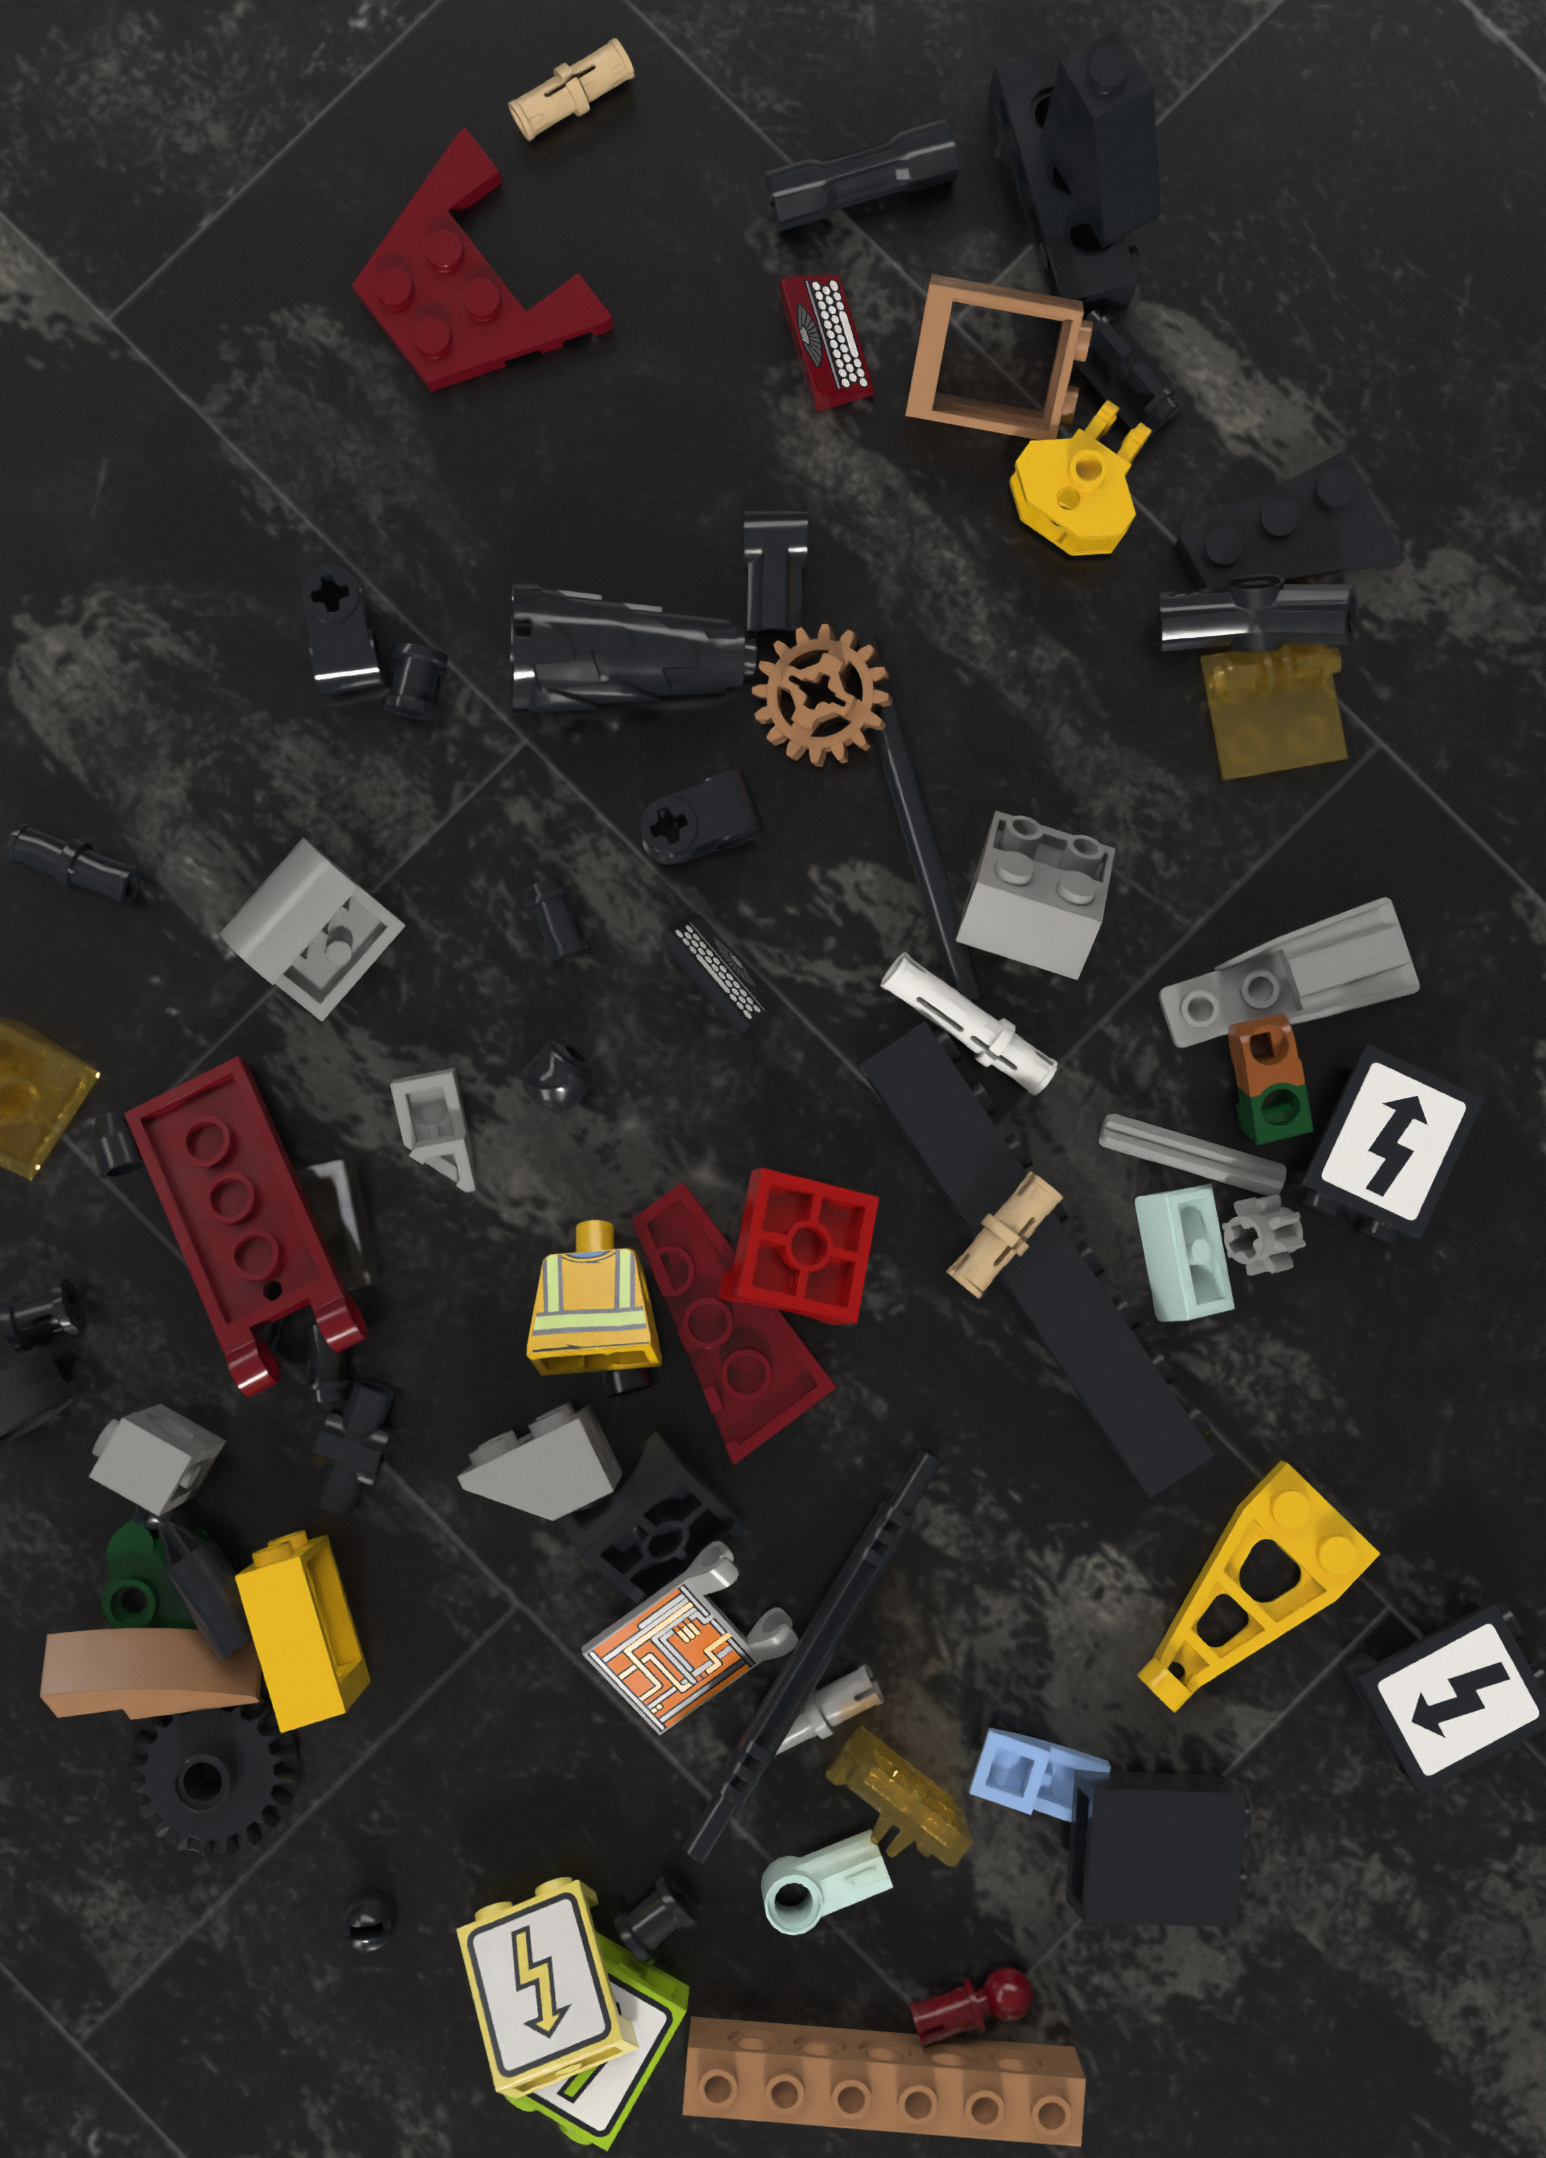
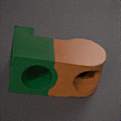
M1277 1013L1230 1025L1228 1040L1231 1058L1235 1067L1240 1102L1236 1104L1239 1128L1257 1145L1313 1132L1302 1061L1298 1058L1294 1034L1284 1013Z

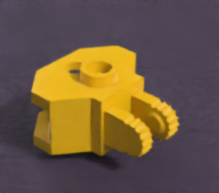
M1109 400L1103 404L1085 431L1079 428L1072 438L1030 441L1015 463L1016 471L1009 481L1020 520L1071 556L1112 553L1126 534L1136 515L1125 477L1132 465L1130 463L1138 454L1152 430L1140 422L1136 428L1131 429L1117 454L1098 442L1102 435L1107 434L1117 419L1116 414L1119 407Z

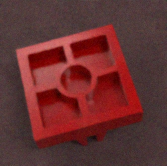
M765 1168L752 1170L733 1271L722 1273L718 1299L784 1310L832 1325L857 1323L879 1197Z

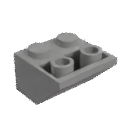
M995 811L965 903L956 941L1078 980L1102 924L1115 848L1100 844L1089 836L1071 835L1040 825L1037 821L1026 816H1012Z
M571 1401L537 1417V1421L528 1425L531 1433L518 1440L512 1429L479 1445L477 1450L469 1454L472 1464L458 1476L464 1490L553 1521L613 1492L623 1472L591 1404L575 1411Z

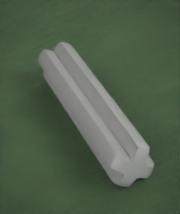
M1118 1114L1107 1115L1100 1130L1099 1144L1102 1147L1262 1195H1279L1286 1180L1287 1168L1281 1163Z

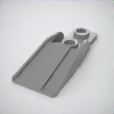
M1380 898L1273 939L1215 967L1214 972L1165 987L1159 991L1158 997L1174 1045L1178 1048H1184L1228 1034L1229 1026L1232 1024L1277 1013H1284L1290 1025L1410 995L1419 990L1420 984L1392 901L1389 898Z

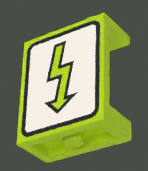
M596 1932L618 2013L632 2021L639 2049L517 2099L507 2095L504 2096L519 2109L529 2112L536 2109L557 2121L563 2133L573 2141L583 2145L594 2143L608 2151L687 2012L690 1986L652 1964L649 1966L643 1964L630 1951Z

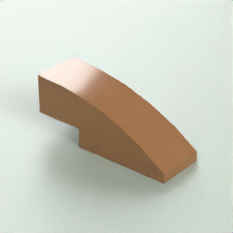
M123 1628L47 1634L40 1697L57 1718L123 1709L128 1717L133 1720L258 1703L260 1701L261 1664L254 1640L227 1659L220 1661L200 1630Z

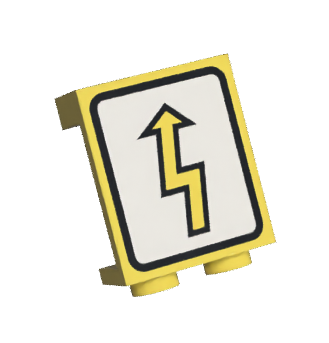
M571 1877L557 1878L538 1886L535 1889L536 1897L513 1906L511 1902H499L489 1905L475 1913V1922L456 1929L496 2092L515 2099L639 2049L632 2021L618 2013L589 1908L599 1904L596 1893L580 1880L572 1881Z

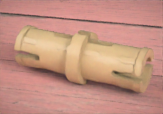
M613 38L608 44L569 67L566 63H562L554 68V77L518 99L508 102L509 110L521 133L528 141H531L536 135L570 114L575 113L578 117L590 110V102L624 81L634 78L632 63L620 42Z
M1030 1171L1016 1188L1013 1195L1001 1206L996 1214L993 1216L988 1213L981 1221V1225L984 1228L967 1250L960 1255L946 1272L979 1299L1015 1254L1021 1257L1029 1247L1025 1243L1063 1197L1046 1181Z

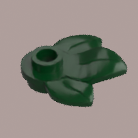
M134 1519L130 1520L115 1533L107 1547L106 1560L111 1579L106 1584L101 1597V1606L105 1618L116 1629L152 1628L155 1625L174 1629L193 1630L197 1628V1625L163 1576L168 1569L160 1537L155 1540L149 1528L136 1524ZM186 1527L205 1542L210 1541L206 1530ZM129 1589H138L145 1594L147 1600L145 1608L135 1609L129 1605L126 1598Z

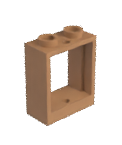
M932 274L905 416L1036 440L1057 439L1059 425L1071 426L1075 413L1079 387L1068 385L1073 360L1085 362L1092 334L1093 322L1082 320L1084 314L1083 301ZM953 301L1062 321L1043 411L936 392Z

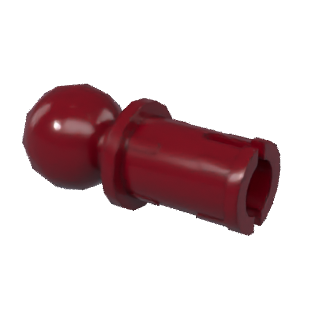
M1003 1967L989 1974L982 1989L974 1991L968 1978L963 1980V1987L933 1998L909 2003L922 2047L977 2028L979 2033L985 2032L983 2017L989 2015L1003 2022L1017 2021L1026 2016L1033 2005V1987L1028 1977L1013 1967Z

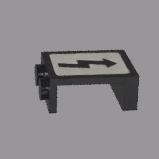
M1369 1044L1350 1047L1340 1068V1071L1349 1074V1077L1305 1173H1292L1287 1184L1303 1191L1304 1195L1300 1202L1314 1210L1337 1218L1341 1209L1363 1219L1359 1230L1376 1239L1392 1245L1396 1244L1398 1237L1421 1240L1485 1098Z
M1477 1592L1464 1597L1471 1613L1377 1663L1365 1652H1361L1341 1663L1401 1777L1421 1796L1546 1729V1674L1534 1660L1527 1662L1517 1644V1641L1524 1638V1635L1509 1608L1504 1603L1496 1605V1603Z

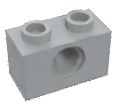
M158 1404L139 1412H133L128 1416L122 1417L120 1421L113 1419L105 1427L93 1448V1454L99 1457L89 1477L160 1516L196 1496L226 1440L166 1406Z

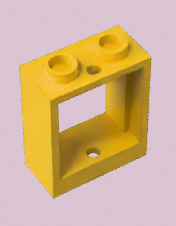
M305 1530L269 1541L267 1543L268 1547L251 1554L254 1563L235 1576L281 1733L346 1713L371 1682L328 1535L308 1540Z

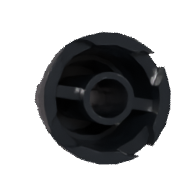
M533 583L513 584L511 613L512 714L534 715L537 712L600 709V704L660 701V696L724 693L727 687H741L744 676L754 677L756 640L755 638H745L743 627L733 626L728 620L664 613L662 607L602 600V595L547 589Z

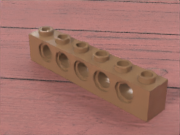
M691 2016L683 2115L1081 2147L1086 2078L1076 2049L1071 2046L945 2037L942 2040L922 2047L918 2034Z

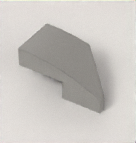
M450 1068L394 1079L390 1087L404 1146L412 1150L409 1157L422 1165L427 1163L457 1182L456 1186L463 1191H476V1174L456 1069Z

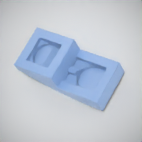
M988 1728L968 1790L970 1794L1030 1815L1034 1809L1071 1822L1075 1770L1110 1772L1111 1766L1106 1760L1074 1749L1017 1733Z

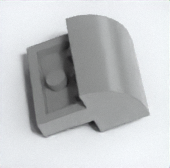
M303 837L225 926L220 935L262 977L272 985L276 984L320 1021H323L402 931L405 924Z

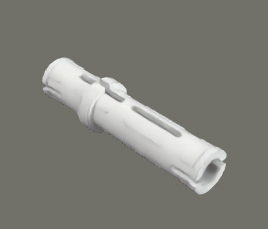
M902 953L894 961L883 977L881 987L904 1000L934 1024L964 1043L975 1052L974 1059L983 1066L988 1067L992 1064L1017 1081L1034 1096L1047 1086L1057 1070L1058 1062L1047 1057L1014 1033L1015 1025L1004 1018L999 1021L961 995L957 990L910 958L911 956L907 953Z

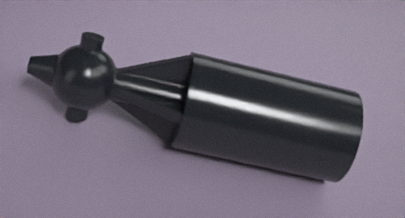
M137 1504L136 1513L133 1516L135 1523L150 1529H157L159 1532L168 1569L163 1574L164 1578L220 1661L227 1659L253 1640L235 1579L236 1572L214 1540L205 1542L174 1519L176 1507L158 1516Z

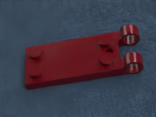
M237 1056L124 1113L223 1349L229 1371L244 1395L251 1397L281 1381L277 1361L267 1343L260 1337L258 1330L309 1304L312 1306L316 1322L323 1337L334 1352L338 1353L368 1338V1330L364 1318L345 1288L248 1063ZM279 1283L282 1287V1294L278 1299L271 1301L267 1294L268 1289L272 1284Z

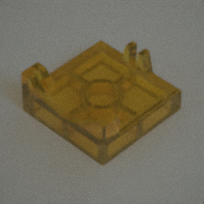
M859 1725L825 1770L826 1778L833 1784H847L849 1789L881 1813L871 1834V1842L877 1845L892 1824L901 1830L886 1850L890 1857H895L913 1841H916L918 1851L927 1858L932 1853L948 1867L950 1865L955 1867L973 1842L961 1803L862 1725Z

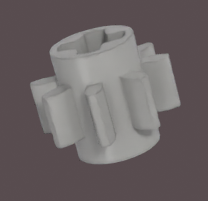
M1277 1194L1258 1199L1254 1197L1236 1201L1234 1208L1238 1216L1231 1219L1228 1223L1222 1224V1229L1225 1230L1224 1242L1228 1251V1257H1232L1239 1263L1246 1264L1247 1275L1250 1276L1267 1271L1273 1274L1294 1267L1289 1253L1306 1245V1242L1302 1239L1303 1228L1299 1220L1301 1217L1299 1212L1294 1213L1289 1208L1281 1207V1198Z

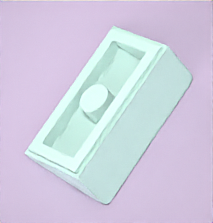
M1212 1184L1137 1197L1135 1199V1207L1157 1320L1160 1322L1186 1321L1235 1309Z

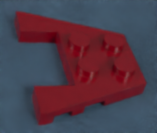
M466 128L461 130L453 139L352 284L358 298L431 392L505 367V361L537 350L544 354L564 347L563 342L590 332H592L594 337L608 332L614 327L612 315L579 273L531 309L525 311L454 220V218L502 183L499 170Z

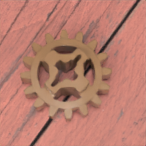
M828 624L821 625L818 639L814 640L810 638L802 627L796 629V646L789 649L786 644L779 640L773 644L777 654L780 656L776 664L760 661L758 667L769 677L768 684L752 687L753 695L767 701V706L754 713L756 720L761 724H775L766 737L773 745L777 746L790 739L786 755L791 759L797 761L804 754L805 750L808 749L811 763L815 766L822 767L826 759V752L830 751L842 764L848 762V745L855 743L858 747L867 751L871 747L864 735L868 727L875 730H884L886 726L875 712L877 707L892 705L891 696L888 693L877 690L878 685L883 684L890 678L888 671L884 667L869 668L876 659L877 652L871 645H867L856 652L858 637L849 629L841 636L838 642L835 641L833 629ZM822 655L818 664L801 670L796 668L805 660ZM852 666L856 668L861 678L863 687L862 701L851 695L848 682L853 674L850 671ZM800 686H805L811 690L814 688L824 690L828 686L844 706L842 707L834 702L831 704L820 702L817 705ZM783 691L788 692L792 696L796 707L791 718L794 721L792 726L784 713L782 703ZM843 721L849 724L836 734L821 737L826 727Z

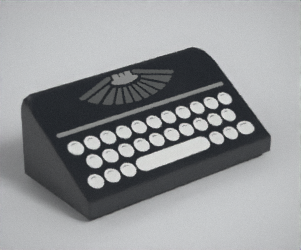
M694 914L667 928L660 934L663 946L739 1036L743 1035L745 1037L775 1012L777 1008L775 1001L703 916Z

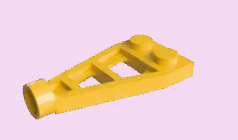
M1281 1460L1237 1506L1158 1646L1154 1657L1143 1667L1137 1676L1176 1713L1199 1687L1335 1602L1380 1553L1287 1462ZM1263 1539L1273 1540L1299 1566L1301 1572L1300 1580L1294 1588L1270 1602L1253 1600L1242 1589L1239 1581V1573L1244 1561L1254 1544ZM1228 1594L1247 1612L1249 1617L1248 1624L1223 1646H1208L1198 1636L1197 1623L1216 1596ZM1172 1661L1180 1663L1184 1669V1675L1179 1680L1167 1669Z

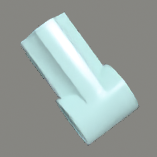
M872 1829L800 1858L794 1856L780 1857L769 1864L763 1873L761 1881L762 1896L768 1920L781 1933L790 1935L806 1933L817 1924L822 1916L893 1888ZM798 1883L808 1888L807 1896L796 1906H784L775 1900L779 1889L786 1884Z

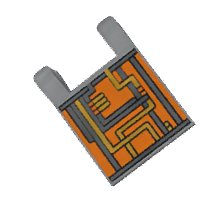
M714 1541L705 1547L684 1573L581 1647L583 1656L659 1735L670 1729L762 1661L786 1655L798 1643L797 1635L791 1628L793 1625L792 1620L781 1608H772L766 1612L745 1637L708 1597L707 1594L723 1590L733 1584L739 1575L737 1567L732 1562L734 1557L731 1550L721 1541Z

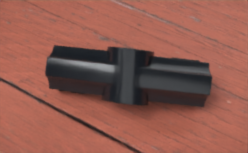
M1250 575L1232 579L1227 582L1226 587L1158 593L1157 617L1161 651L1228 646L1233 651L1256 653L1279 649L1285 644L1349 645L1354 639L1358 620V596L1355 592V585L1285 584V579L1279 576Z

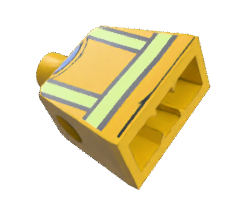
M590 1220L579 1223L576 1226V1252L551 1254L543 1260L527 1342V1356L541 1376L662 1366V1355L644 1268L635 1250L628 1248L614 1249V1226L609 1222Z

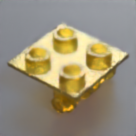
M1285 644L1279 649L1266 652L1246 653L1231 651L1202 656L1200 658L1223 780L1348 758L1332 675L1341 671V656L1337 647L1327 648V645Z

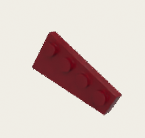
M682 1181L631 1221L660 1291L669 1307L686 1353L689 1355L702 1386L708 1406L722 1434L733 1465H735L837 1387L779 1309L718 1299L722 1273L733 1271L736 1251L684 1181Z

